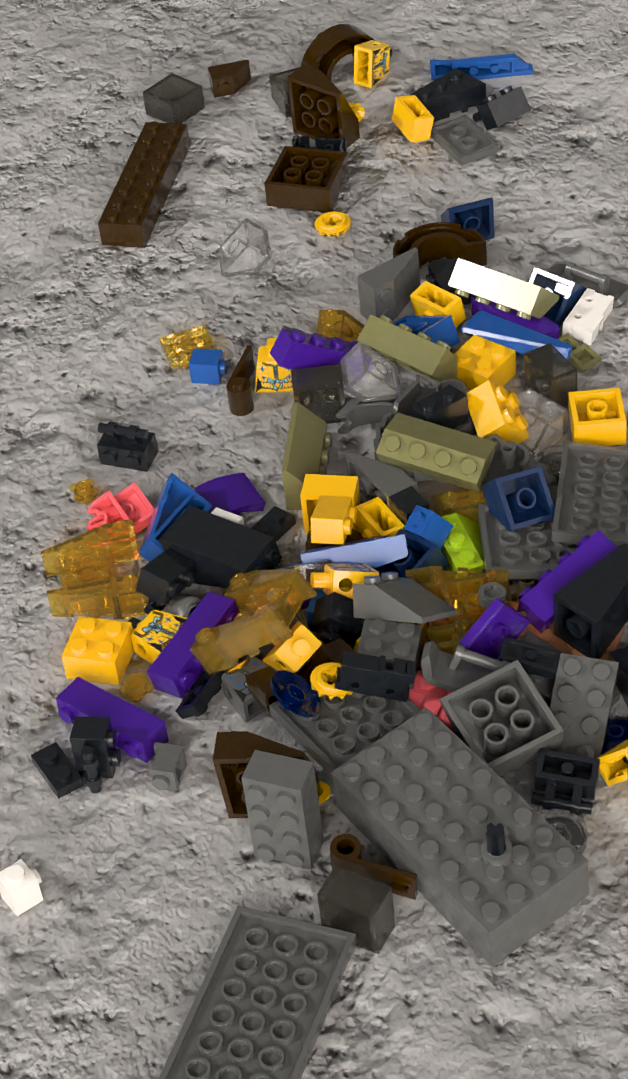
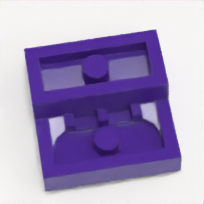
M245 473L218 477L194 489L195 492L213 505L209 513H212L215 508H219L240 515L241 512L263 511L266 504Z

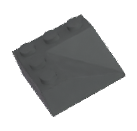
M518 660L440 698V703L455 734L500 777L538 759L540 749L553 751L562 746L564 730Z

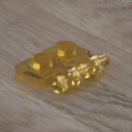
M205 325L159 338L162 350L166 358L169 359L171 369L189 367L193 349L208 348L217 350L216 347H212V338Z

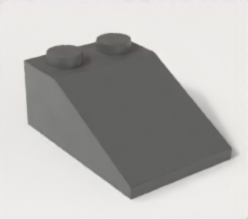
M413 248L357 276L360 313L368 320L370 314L378 318L384 315L394 320L411 300L410 295L420 286L417 248Z
M353 452L346 453L348 476H358L361 504L379 497L389 508V496L410 486L418 491L416 480L413 477H409L402 469Z
M397 572L381 573V576H366L363 582L353 584L354 618L423 624L457 615V609L411 578L398 577Z

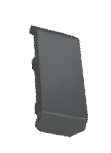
M556 261L546 270V272L575 282L585 288L593 289L597 293L614 296L613 309L621 305L628 298L627 284L611 279L606 274L601 275L579 267L576 263Z
M430 641L425 643L421 668L422 675L427 683L454 692L511 662L499 661L465 649V646L457 644L453 655L440 651L435 642Z

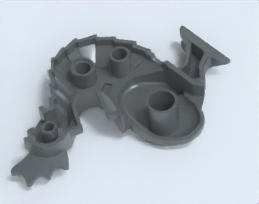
M417 374L416 381L406 390L401 387L386 392H376V380L371 378L336 414V418H347V421L338 429V433L345 434L358 426L380 423V425H376V438L374 439V449L377 451L384 429L397 412L411 416V406L449 384L464 394L471 390L467 389L462 381L456 379L441 381L434 389L421 387L420 374ZM468 409L469 420L454 428V430L476 435V429ZM497 434L485 438L497 442L498 445L484 484L496 478L539 466L542 467L548 487L558 484L557 478L547 472V465L535 460L524 445L503 441ZM374 452L375 460L379 461L376 452ZM402 469L409 477H413L416 482L437 481L436 479Z

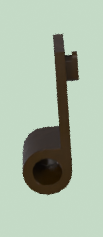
M247 345L226 385L229 409L236 416H245L254 410L252 387L249 379L255 370L253 349L250 345Z
M341 834L332 840L330 845L331 869L337 878L416 900L417 874L362 860L361 844L356 836Z

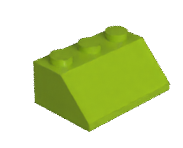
M458 513L441 516L453 525L440 550L450 564L447 572L458 592L466 594L479 590L483 584L489 582L499 584L509 582V579H486L479 523Z

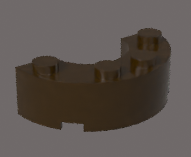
M339 24L319 33L304 54L301 66L304 64L321 70L331 81L332 71L341 58L349 54L354 56L355 45L374 39L354 25Z
M436 222L415 227L407 231L401 241L397 240L393 247V258L413 248H417L419 269L429 260L441 259V257H446L447 259L455 258L456 260L460 258L480 266L487 265L486 241L483 236L472 228H469V230L461 228L458 223Z
M342 638L320 646L310 666L293 679L284 680L271 666L247 674L246 684L248 691L270 714V704L311 685L310 676L317 666L330 662L341 664L343 650L355 651Z

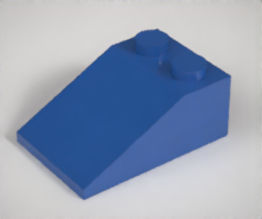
M404 316L393 324L399 326L402 323L413 329L412 333L415 335L422 332L431 337V342L435 344L438 340L451 347L450 352L453 350L452 347L460 343L451 316Z

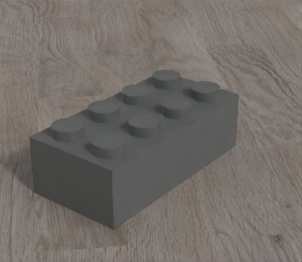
M254 750L242 776L254 855L267 861L273 860L289 864L293 867L312 869L324 842L314 762Z

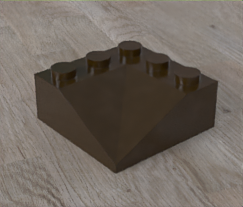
M303 64L288 76L294 133L309 136V138L314 140L316 136L319 138H345L347 148L360 138L357 116L343 93L321 70Z
M284 146L264 183L267 206L319 211L321 213L332 212L338 200L348 160V152Z
M248 731L217 732L213 763L229 819L248 818L242 776L254 750L310 761L303 751ZM314 767V770H315V778H316V786H317V793H318V800H319L320 784H319V780H318L316 768Z

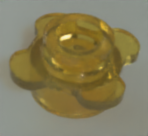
M87 479L79 481L77 484H72L70 491L74 492V500L81 504L92 502L99 493L98 489L94 488V481Z
M132 674L124 680V685L120 686L119 690L122 695L130 697L132 702H139L145 694L153 691V684L147 683L146 678L141 674Z

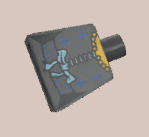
M249 657L239 664L232 659H228L221 667L225 672L221 677L224 694L246 723L265 711L250 694L246 684L247 674L270 666L256 657ZM273 668L284 680H287L285 674Z

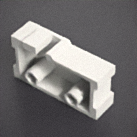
M587 288L563 322L562 336L569 333L573 338L591 346L598 336L599 330H602L604 321L613 310L614 296H606Z

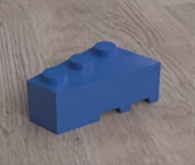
M171 473L161 489L138 554L148 562L152 561L164 552L159 539L189 506L209 512L213 505Z

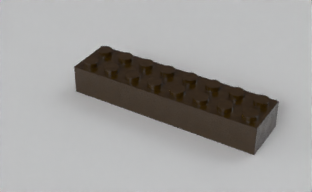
M156 121L145 123L98 222L102 245L146 247L190 148L187 124H179L177 122L158 123Z

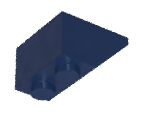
M491 197L447 208L441 214V222L458 223L461 228L466 230L472 228L479 232L485 240L495 238L493 199Z
M536 267L529 280V283L543 287L560 296L559 300L544 315L559 325V328L587 289L575 282Z
M541 466L496 478L481 485L489 511L509 532L554 519L555 507Z
M400 529L396 535L405 534L408 556L374 569L379 572V576H381V573L397 572L398 577L411 578L423 587L434 586L450 567V564L438 545Z

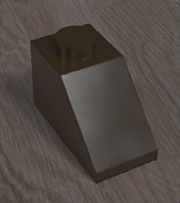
M249 60L208 67L209 81L214 98L235 94L251 80Z

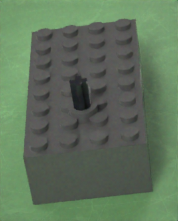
M427 707L331 772L337 808L397 869L417 874V890L492 967L589 895L588 860Z

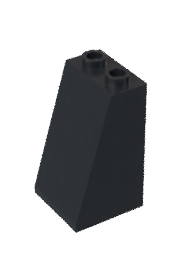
M189 506L159 539L164 551L171 548L197 562L194 573H196L194 584L254 593L282 559L274 537L193 506Z
M624 543L554 593V635L586 657L601 659L628 621V544Z

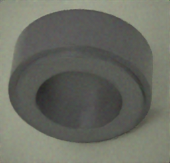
M489 582L479 588L478 602L482 607L488 608L496 598L506 603L507 591L501 584Z

